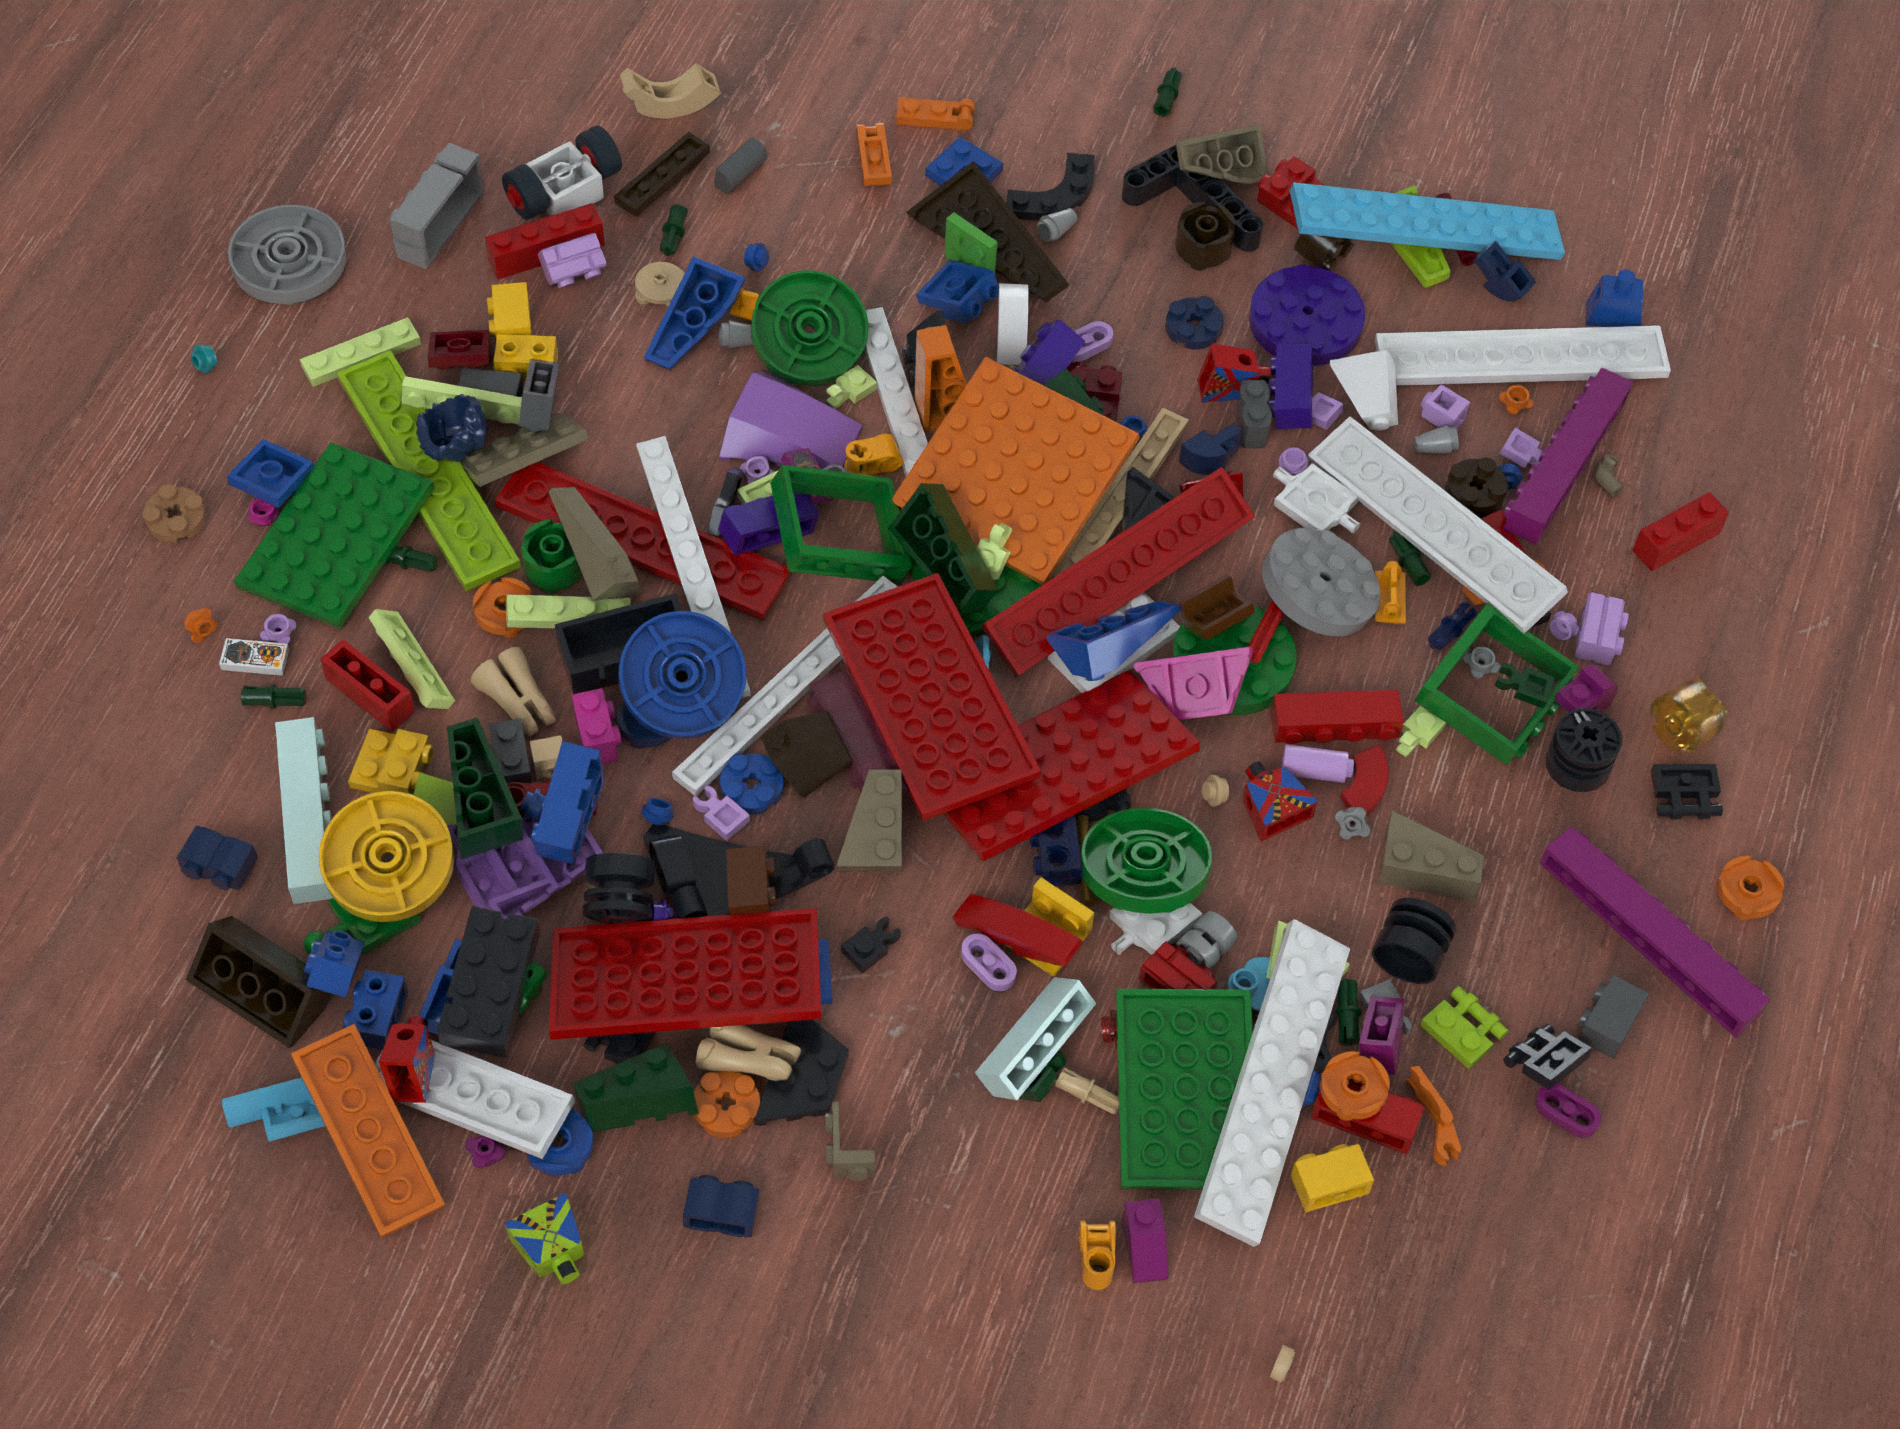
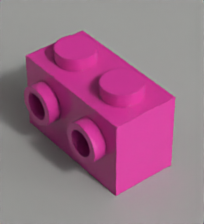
M603 688L572 694L574 716L581 745L600 750L602 764L618 761L616 745L622 744L618 725L612 726L610 720L615 718L612 700H605Z

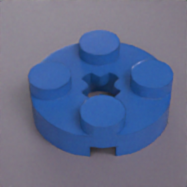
M753 753L736 754L729 759V763L722 770L720 776L721 795L723 798L726 796L731 798L749 815L761 814L766 812L767 807H770L773 803L776 805L782 798L784 777L767 756ZM749 779H755L761 784H756L754 789H749L747 783L744 782Z
M571 1109L557 1135L564 1136V1141H567L566 1145L555 1148L554 1144H551L543 1159L526 1153L534 1169L553 1176H562L569 1173L576 1174L583 1169L584 1163L590 1158L594 1145L592 1129L578 1111Z

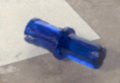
M1463 602L1450 616L1442 618L1441 625L1427 639L1432 649L1441 650L1453 638L1459 637L1462 634L1463 628L1477 615L1474 607L1465 614L1464 611L1471 604Z

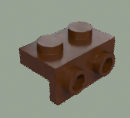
M1229 575L1217 579L1179 602L1184 627L1205 641L1217 636L1218 633L1234 624L1240 623L1243 619L1255 613L1253 602L1234 590L1233 580Z

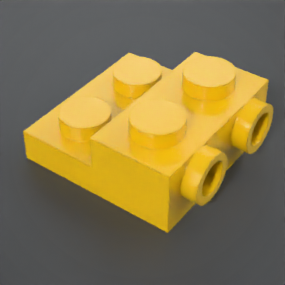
M369 729L349 777V788L370 793L396 791L413 795L419 773H423L425 764H430L433 757L434 747L430 745L429 736L398 729L396 734Z

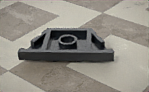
M1134 467L1127 472L1122 532L1175 498V496Z
M816 1021L787 1022L782 1040L798 1046L801 1049V1053L796 1063L790 1065L792 1072L788 1080L774 1081L768 1079L755 1117V1125L763 1126L766 1125V1121L784 1118L787 1121L799 1120L804 1116L817 1117L830 1113L832 1102H834L849 1056V1049Z

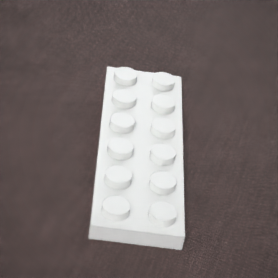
M431 1040L435 1051V1058L426 1103H400L543 1159L575 1103L573 1095ZM380 1053L379 1057L377 1058V1060H376V1062H375L374 1064H375V1066H376V1068H377V1070H378V1072H379V1074H380V1076H381V1078H382V1080H383V1082H384V1084H385V1086H386V1088H387V1085H386V1082H385V1079H384V1076H383V1073H382V1070H381V1067H380V1064H379V1059H380V1056H381V1053Z

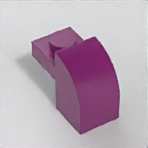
M1589 665L1581 670L1578 678L1557 691L1554 699L1568 712L1579 708L1595 709L1602 712L1612 704L1617 694L1618 686L1595 665Z

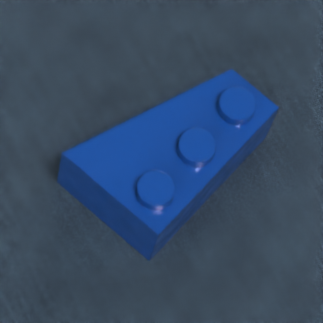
M562 741L549 789L543 800L539 823H535L531 834V841L534 842L536 855L570 864L575 863L605 781L600 750Z

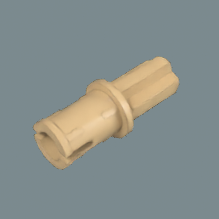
M1064 1067L1055 1087L1081 1099L1082 1104L1088 1101L1111 1114L1118 1112V1096L1095 1085V1079L1090 1081Z

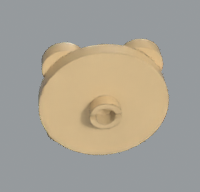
M654 262L644 266L637 273L635 279L636 301L640 304H665L668 307L685 272L668 262Z

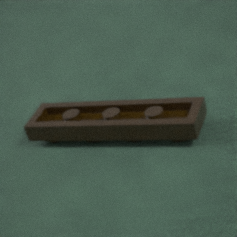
M686 133L615 194V204L637 217L710 153V145L692 133Z

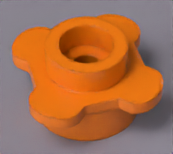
M1513 385L1506 392L1503 391L1499 394V400L1504 402L1509 414L1516 415L1523 409L1530 410L1533 407V401L1529 399V391L1523 386Z
M206 607L191 611L184 621V627L192 634L191 640L195 643L201 642L203 637L214 632L218 626V623L211 617V610Z

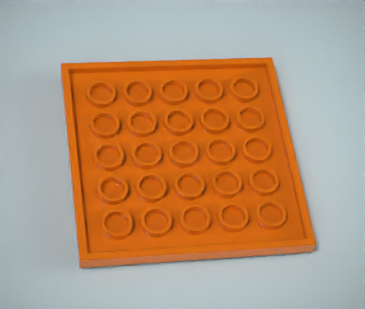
M985 356L892 500L901 511L921 483L944 484L976 548L981 538L989 539L994 524L1000 526L1003 523L1011 527L1012 532L1003 547L1011 552L1005 566L1044 585L1056 571L1140 439L1139 433Z

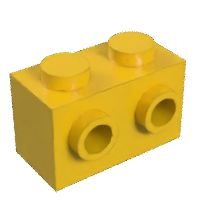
M527 282L491 285L492 297H487L488 314H494V319L489 320L490 337H496L497 340V334L532 335Z
M497 334L494 355L495 371L521 373L522 381H525L530 359L558 362L556 336Z
M1341 1144L1330 1149L1328 1153L1318 1156L1314 1153L1306 1154L1294 1163L1291 1173V1179L1305 1213L1368 1195L1374 1183V1178L1359 1144L1349 1147L1347 1144Z

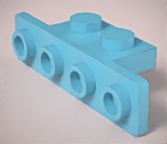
M301 1077L224 1098L221 1101L228 1127H235L263 1119L268 1142L325 1126Z

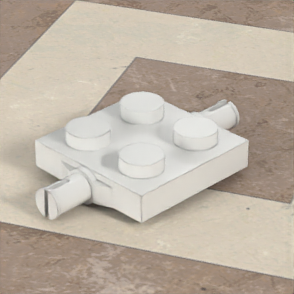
M1313 463L1306 470L1295 476L1289 474L1282 467H1278L1275 470L1273 477L1286 485L1285 489L1274 501V506L1305 528L1329 531L1332 527L1341 524L1353 534L1358 530L1361 523L1347 515L1357 504L1358 497L1347 487Z
M1191 903L1170 913L1146 914L1113 908L1110 910V919L1122 929L1123 935L1111 943V947L1120 955L1129 946L1135 944L1144 948L1152 955L1165 941L1172 945L1187 931L1192 929L1194 924L1202 917V912Z

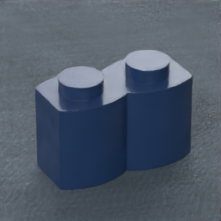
M195 826L177 856L181 871L187 877L195 880L199 878L211 879L212 884L223 890H228V888L240 889L258 858L253 845L234 837L223 836L214 830L201 826Z
M711 1175L691 1178L683 1213V1226L693 1230L719 1232L735 1237H752L759 1202V1189L750 1182L742 1180L734 1181L733 1183H723Z

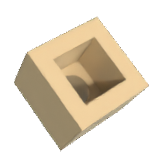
M561 735L529 741L536 779L552 778L562 744Z

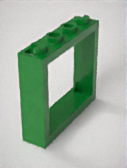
M781 465L770 484L788 572L878 581L884 576L892 583L900 584L912 567L909 553L888 530V527L899 514V507L892 500L895 495L892 478ZM793 493L873 502L885 553L804 544Z
M1487 603L1422 686L1414 701L1508 765L1514 756L1520 759L1531 745L1526 741L1530 735L1535 738L1538 736L1546 724L1542 720L1545 714L1552 717L1560 704L1554 699L1557 691L1573 681L1572 678L1580 667L1527 631L1523 634L1500 611ZM1483 631L1543 673L1555 677L1554 680L1557 682L1550 692L1544 709L1538 707L1513 742L1438 690Z

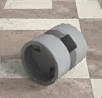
M1208 911L1194 924L1193 929L1187 931L1176 942V945L1185 949L1189 954L1190 960L1199 967L1203 965L1211 969L1220 960V955L1226 954L1235 945L1238 936L1233 926L1224 917L1215 912Z

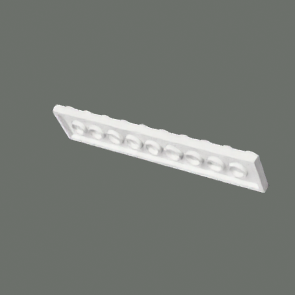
M1660 326L1376 333L1375 337L1376 351L1387 349L1395 361L1396 386L1588 380L1590 376L1596 377L1601 367L1626 379L1668 378L1671 372Z
M1351 416L1308 454L1311 463L1347 487L1358 497V501L1482 601L1500 611L1523 634L1568 593L1567 587Z
M1295 919L1287 925L1194 1218L1253 1247L1261 1242L1350 952L1349 947Z

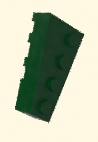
M921 483L888 527V530L928 576L939 573L959 613H981L998 592V588L944 484Z
M478 717L448 726L447 734L461 860L523 840L522 817Z

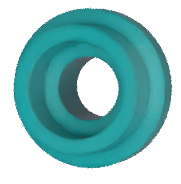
M198 344L193 347L190 356L193 366L204 374L211 372L212 368L217 366V357L214 350L209 345L203 346Z

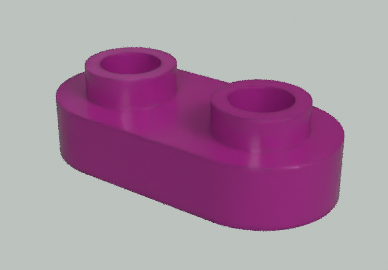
M1556 1084L1550 1090L1542 1086L1536 1096L1535 1105L1538 1112L1576 1137L1587 1138L1594 1135L1601 1123V1114L1593 1104L1560 1084ZM1547 1101L1555 1102L1557 1107L1549 1106ZM1576 1119L1584 1120L1587 1125L1582 1126L1578 1124Z

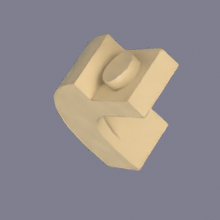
M697 63L680 77L667 82L649 81L629 68H626L620 74L624 86L623 92L629 99L634 100L637 112L652 118L669 119L689 115L704 108L721 94L715 75Z

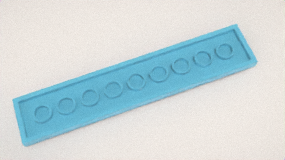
M1295 182L1290 189L1299 234L1481 252L1489 243L1496 241L1506 255L1561 260L1565 254L1554 210Z

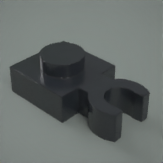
M884 917L877 922L876 930L873 932L865 926L841 945V952L864 973L887 955L885 944L891 945L896 943L901 937V930L897 928L892 933L884 932L883 930L889 926V918Z

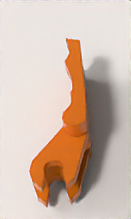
M1420 1066L1410 1067L1409 1070L1412 1073L1410 1078H1406L1405 1082L1414 1091L1415 1099L1426 1108L1435 1123L1433 1157L1440 1166L1447 1167L1446 1161L1450 1160L1447 1151L1456 1161L1461 1152V1145L1453 1125L1454 1116Z

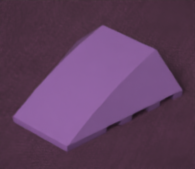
M766 370L752 372L729 417L719 460L730 461V458L744 459V463H746L752 457L764 456L768 462H775V466L781 467L783 463L780 459L784 453L809 448L821 469L833 464L844 468L845 461L847 460L845 454L846 446L858 439L862 431V425Z
M540 812L537 820L531 817L528 819L522 818L523 840L461 860L458 830L455 824L447 825L454 846V871L474 906L502 912L503 919H507L508 913L522 916L584 874L586 858L596 854H603L587 828L574 864L536 855L534 842L531 841V834L535 823H539L542 813Z

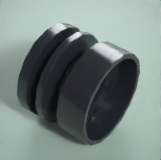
M1579 708L1569 711L1564 715L1557 725L1545 756L1546 768L1551 778L1561 787L1575 792H1589L1601 787L1607 781L1622 746V733L1617 723L1607 714L1595 709Z
M625 853L596 854L586 858L585 882L598 888L584 892V900L589 903L583 905V916L590 920L608 924L651 920L653 910L652 907L647 905L653 903V895L640 889L649 888L654 885V860L644 856Z
M1400 898L1393 902L1384 928L1381 929L1373 946L1372 957L1382 970L1395 978L1414 984H1428L1436 979L1445 957L1444 953L1448 951L1457 929L1455 922L1447 912L1432 903L1416 898Z

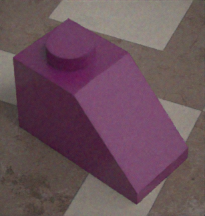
M1371 996L1359 1041L1360 1056H1365L1368 1059L1370 1057L1375 1058L1384 1066L1388 1074L1395 1075L1401 1053L1404 999Z
M1160 1198L1125 1202L1122 1222L1133 1283L1167 1280L1166 1230Z

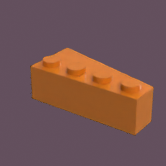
M946 325L917 330L914 403L923 430L928 432L939 428L967 385Z

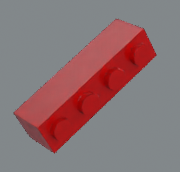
M593 203L486 236L485 244L488 261L499 280L540 267L541 263L538 253L541 250L595 233L600 247L605 246L603 222Z
M1399 690L1274 694L1270 710L1275 743L1296 744L1305 741L1326 743L1332 740L1357 742L1362 739L1386 741L1399 738L1404 722Z

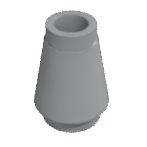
M1068 208L1042 216L1036 225L1039 237L1045 242H1056L1077 223V214L1073 209Z
M727 320V323H720L719 345L726 346L727 349L753 345L751 325Z
M1445 425L1419 436H1414L1417 454H1452L1453 450H1459V440L1455 426L1448 427V425Z

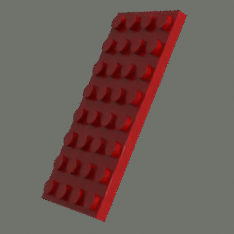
M939 573L823 613V621L896 769L901 770V779L922 821L1041 777V769Z
M1129 669L1105 681L1098 687L1085 691L1018 725L1041 769L1040 778L946 812L943 815L984 862L1200 751V742Z
M817 908L553 928L549 1035L551 1040L822 1019Z

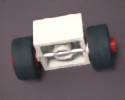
M593 126L587 131L580 133L575 139L576 147L569 141L527 164L515 167L502 176V184L508 201L523 219H531L544 211L550 216L590 203L594 204L604 198L602 180L622 169V159L614 140L603 127Z

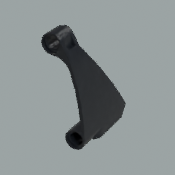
M653 824L644 834L643 839L650 858L655 862V872L663 893L666 896L670 895L678 919L730 915L728 908L726 849L743 848L745 846L715 840L666 825ZM817 838L803 843L799 848L796 847L792 855L767 851L768 858L774 857L775 877L769 878L770 887L775 886L776 899L829 875L835 868L823 839Z

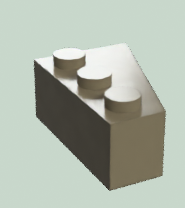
M901 770L868 771L836 865V872H901Z
M1391 810L1385 830L1378 884L1474 902L1481 884L1484 855Z

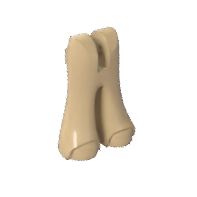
M511 647L501 652L498 656V665L502 672L516 686L522 697H518L493 659L485 661L474 671L471 677L472 685L478 691L494 699L512 720L521 718L523 733L528 737L539 732L532 715L535 714L545 727L556 722L555 714L538 688L531 674L527 658L519 647Z
M745 1025L711 1027V1038L707 1037L699 1044L695 1063L700 1070L745 1072L763 1076L774 1081L788 1080L792 1072L790 1065L796 1063L801 1049L790 1042L759 1033Z

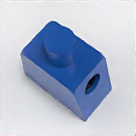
M1622 270L1618 273V276H1602L1586 302V325L1598 327L1641 326L1643 281L1635 278V274L1630 270Z

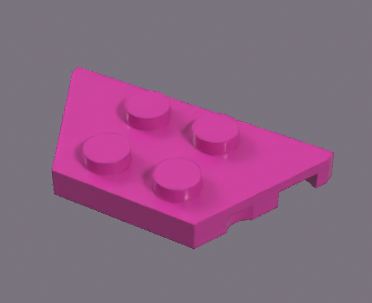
M1245 647L1136 662L1133 665L1136 672H1139L1146 682L1148 689L1178 720L1232 714L1253 653V648Z

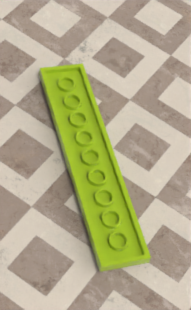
M387 351L337 372L340 384L388 464L433 481L435 489L418 514L465 592L521 568L520 559L460 462L432 460L424 453V450L420 449V442L416 433V421L418 414L425 413L426 408L402 404V383L406 374L392 351Z

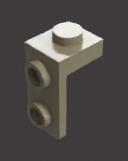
M839 1101L832 1102V1113H825L826 1134H833V1145H826V1166L833 1165L834 1178L848 1177V1179L853 1181H861L868 1177H875V1150L840 1151Z

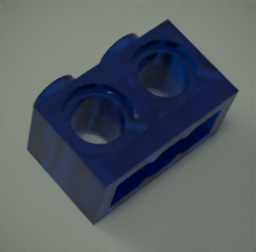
M1075 815L1030 837L1031 848L1037 847L1038 856L1033 857L1035 876L1040 875L1054 886L1081 884L1082 862ZM1054 834L1058 838H1050L1047 835ZM1053 862H1058V863H1061V864H1063V865H1062V866H1054V865H1052L1051 863H1053Z

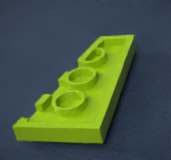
M1415 185L1396 192L1397 194L1418 195ZM1391 243L1424 288L1449 279L1451 271L1441 248Z

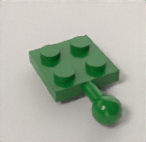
M334 898L328 900L329 908L340 923L327 931H343L348 933L351 938L365 941L362 950L363 954L421 922L419 913L410 918L393 922L370 921L351 914L341 907ZM312 931L307 934L303 942L307 954L311 953L315 940L322 941L325 932Z

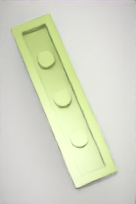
M407 317L300 359V363L312 387L337 378V372L390 350L393 355L421 345V340L410 319Z
M404 376L402 404L432 409L433 403L440 404L446 401V398L454 399L456 395L464 394V396H474L481 404L486 419L497 420L502 423L519 424L522 397Z
M507 595L505 601L507 627L555 628L554 624L631 605V599L614 598L593 601L592 597Z
M375 609L369 616V619L374 625L377 635L382 638L388 647L391 657L396 660L402 669L405 679L418 694L419 701L426 708L449 710L455 699L399 612Z

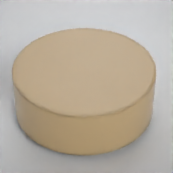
M1286 1345L1282 1346L1271 1372V1379L1280 1383L1284 1382L1296 1353L1294 1349Z

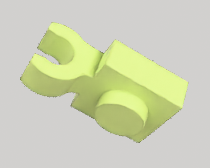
M857 365L838 377L836 384L827 389V393L831 397L826 400V403L833 409L838 408L848 399L856 404L877 390V381Z
M1003 523L1000 526L994 524L989 539L981 538L977 546V550L993 580L999 579L1011 553L1003 547L1012 532V528Z
M1420 705L1403 724L1401 732L1404 734L1399 740L1401 744L1397 747L1396 751L1407 757L1418 744L1427 749L1444 730L1446 722Z

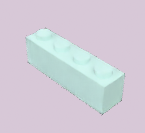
M1054 977L976 1070L975 1074L992 1096L1018 1100L1097 1003L1080 980Z

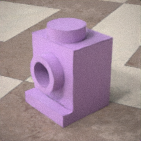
M1441 384L1433 393L1428 392L1423 398L1420 405L1423 408L1421 417L1437 427L1448 425V427L1455 426L1457 430L1466 419L1470 401Z

